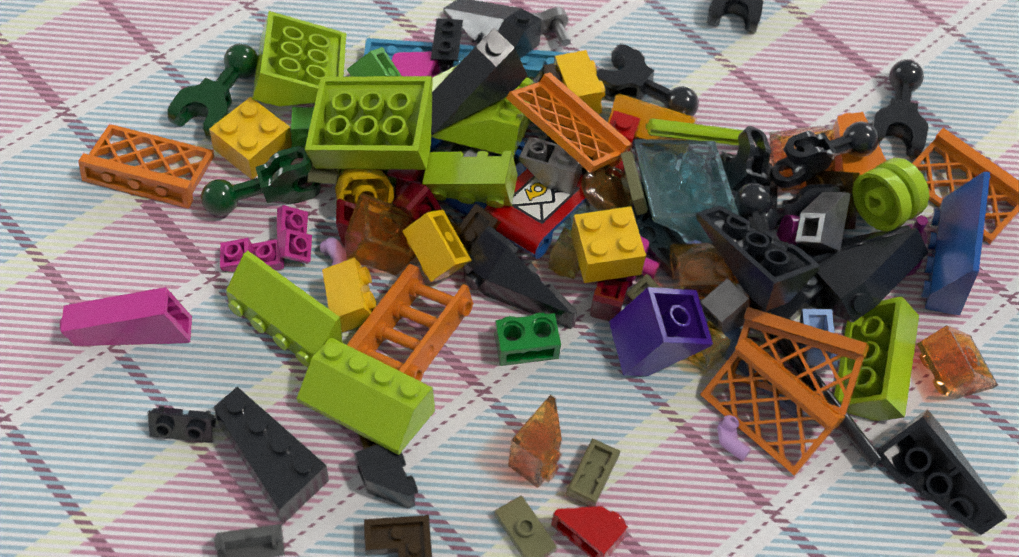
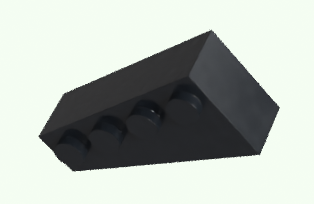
M239 387L233 389L214 406L219 426L243 460L247 470L259 485L268 503L271 504L283 525L329 481L327 465Z

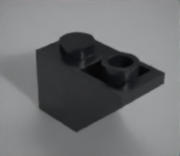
M376 444L354 453L356 468L367 493L408 509L415 507V494L418 493V488L413 476H407L403 469L406 466V462L402 452L398 455Z

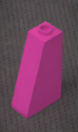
M167 287L64 305L59 326L60 332L75 346L190 343L192 315Z

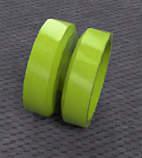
M895 157L861 174L854 182L852 191L854 204L860 216L873 228L885 232L894 230L903 225L907 220L921 214L927 208L930 197L928 184L918 168L905 159Z

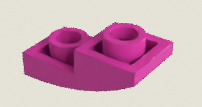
M285 205L277 208V238L282 258L306 264L310 263L312 235L307 234V211Z
M249 238L220 243V268L222 271L235 272L243 254L247 250L274 270L284 269V258L280 254L278 239L252 244Z

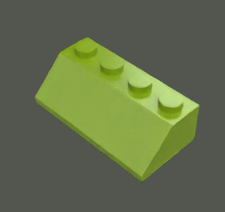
M248 250L243 254L226 289L229 302L228 307L235 315L246 317L258 332L269 334L281 349H289L296 354L299 362L306 367L309 366L311 358L330 337L343 343L340 317Z
M902 296L882 300L875 308L855 322L847 320L844 336L869 345L847 410L848 414L875 421L905 418L919 314ZM846 357L840 359L838 370L840 378L852 373L855 360ZM850 379L842 382L846 389ZM838 384L835 387L834 396L842 404L844 393Z
M332 337L311 358L297 396L298 403L398 455L435 412L433 387Z

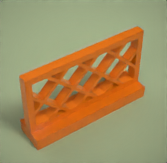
M550 72L544 74L540 82L510 91L506 97L509 102L589 172H593L608 164L611 167L617 166L622 160L621 153L627 152L632 145L630 141Z
M109 124L89 154L83 153L78 163L81 179L84 182L189 209L193 202V192L215 155L214 150ZM113 135L125 138V140L112 144L109 141ZM148 143L151 147L137 150L135 145ZM130 147L132 150L131 153L118 156L116 153L117 150ZM169 149L177 151L176 154L164 157L161 153ZM107 153H111V155L113 156V158L111 159H104L99 157ZM152 154H156L159 158L147 163L142 159ZM199 156L203 160L190 164L188 158ZM137 159L140 165L131 166L124 163ZM181 160L185 164V166L173 170L168 165ZM162 166L166 170L164 173L151 171ZM188 173L192 176L191 180L178 178V176Z
M942 128L937 133L931 144L912 163L919 171L926 170L929 201L937 207H940L943 198L935 194L934 187L948 186L949 193L955 191L954 186H963L972 180V177L975 178L984 171L990 172L988 188L990 195L987 197V202H991L993 213H986L985 220L994 219L996 229L991 234L984 229L983 240L988 244H991L1019 213V180L945 128ZM935 150L944 157V163L930 164L929 155ZM946 169L947 180L933 181L931 170ZM951 169L963 170L966 172L967 179L953 180ZM997 201H1006L1015 208L1011 212L999 213Z
M747 307L744 315L745 322L738 343L742 338L748 337L750 328L762 331L767 343L760 347L765 349L770 346L776 360L783 365V363L799 356L807 371L796 377L801 379L809 375L817 389L814 392L819 394L826 402L827 400L823 392L839 384L844 393L841 407L830 405L846 416L869 345L862 341ZM768 334L775 335L778 337L770 340ZM783 339L791 340L796 352L780 359L773 344ZM797 343L804 344L807 346L800 349ZM812 348L820 349L826 361L810 369L803 353ZM826 352L836 354L837 356L830 359ZM843 357L855 360L852 373L840 378L832 363ZM739 358L733 365L734 379L750 378V376L745 377L736 374L739 362L742 361ZM829 365L836 381L820 388L813 372ZM755 372V377L760 375L758 372ZM850 379L846 389L842 382ZM755 380L756 387L773 392L772 385L767 380H763V382ZM750 381L743 382L750 385ZM778 390V394L785 396L781 391Z
M742 338L736 345V350L700 395L724 416L731 415L737 418L739 421L738 428L795 476L846 417L753 340ZM739 358L748 364L750 378L734 379L733 365ZM754 370L757 371L762 377H755ZM728 372V380H722ZM755 380L769 381L773 388V398L757 399ZM750 381L752 399L736 401L734 382ZM729 383L731 401L720 402L711 392L718 384ZM778 390L781 391L785 395V397H779ZM779 400L793 401L797 407L798 418L781 419ZM774 401L776 419L760 421L758 402ZM752 403L754 421L743 422L738 417L737 404ZM724 405H731L732 412ZM802 410L811 417H803ZM815 420L825 429L818 438L805 439L803 421ZM798 421L800 440L783 441L781 422ZM776 423L778 441H765L761 437L760 424ZM748 425H755V431ZM814 442L806 451V443ZM800 443L802 457L795 465L785 458L784 444ZM771 445H779V452Z

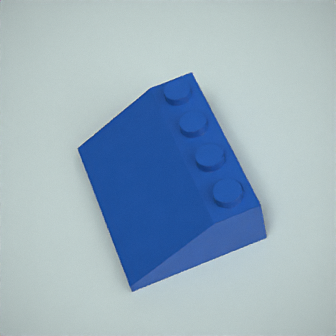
M982 172L942 199L939 209L933 210L931 225L935 226V233H930L928 249H932V256H927L924 273H929L928 281L924 280L921 297L926 298L925 309L960 316L980 268L990 172Z

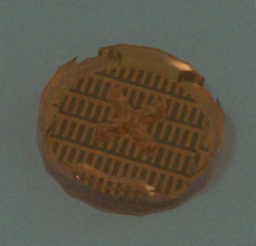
M608 164L593 172L587 171L582 177L581 187L583 194L598 211L631 207L633 205L631 193L625 194L621 177H625L626 174L618 168L611 167Z

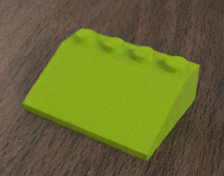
M268 11L260 39L252 99L279 107L315 103L321 77H344L346 33Z
M432 76L321 77L305 151L314 167L322 169L426 170L431 147Z
M526 77V79L516 89L534 84L536 82ZM505 98L434 135L431 134V137L502 154L503 151H512L514 156L531 120Z

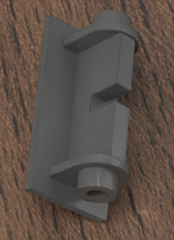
M282 524L219 532L214 537L217 557L285 556Z

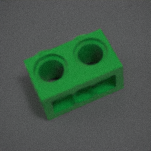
M535 313L531 316L518 318L507 316L501 320H495L494 337L500 366L559 359L561 341L555 313ZM542 333L547 335V337H539L536 334ZM507 337H515V338H517L518 340H516V341H510V340H508V339H506V338H507Z

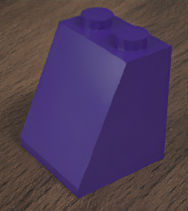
M647 287L609 321L623 376L652 375L713 345L696 290Z

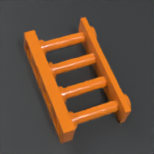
M409 264L347 345L421 381L424 372L464 317L468 316L472 311L474 303L469 287L463 284L455 296L426 286L419 267ZM422 296L445 305L446 308L436 318L411 308L410 305L416 297ZM404 317L430 329L423 339L419 340L393 328ZM389 340L411 349L413 352L406 362L402 363L378 353L376 350L383 341Z

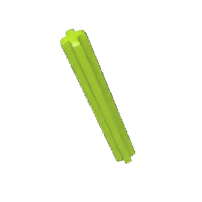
M654 118L650 119L649 123L645 126V129H648V134L651 136L739 146L738 135L743 131L741 129Z

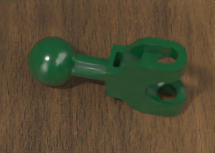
M243 43L234 44L229 47L223 59L225 69L216 81L205 77L200 84L185 87L177 93L167 110L169 122L178 126H184L194 117H206L203 122V131L206 139L211 140L209 128L229 114L228 109L233 103L229 90L238 78H247L256 71L258 60L256 51L251 46Z
M297 146L278 151L269 158L268 162L257 166L258 178L235 185L223 179L210 181L201 192V202L205 210L210 214L224 216L236 208L239 200L264 194L267 204L275 201L296 204L312 199L320 193L321 183L310 182L312 185L305 189L299 187V185L309 182L308 173L312 168V162L305 148ZM295 159H303L301 163L291 165Z

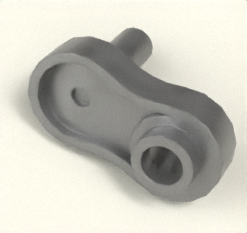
M553 7L543 12L531 13L542 19L540 35L556 33L562 46H567L571 43L565 30L569 19L563 8Z

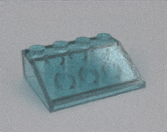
M634 139L633 146L653 221L700 242L712 243L696 219V213L720 205L739 215L716 142Z

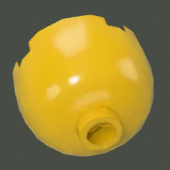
M345 169L339 176L335 186L336 201L340 198L375 213H379L384 208L387 210L394 198L393 186L382 169Z

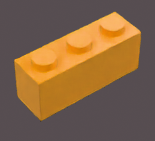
M618 94L615 97L608 123L614 110L641 118L637 137H639L638 142L653 146L654 142L665 145L664 150L679 154L680 150L684 152L687 150L690 140L651 136L648 134V129H645V126L652 118L696 124L697 118Z

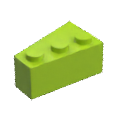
M478 151L477 157H463L462 152H429L427 169L425 170L422 185L430 189L436 200L451 198L465 204L483 202L488 206L501 208L503 205L512 206L518 173L512 151H503L502 156H488L487 151Z

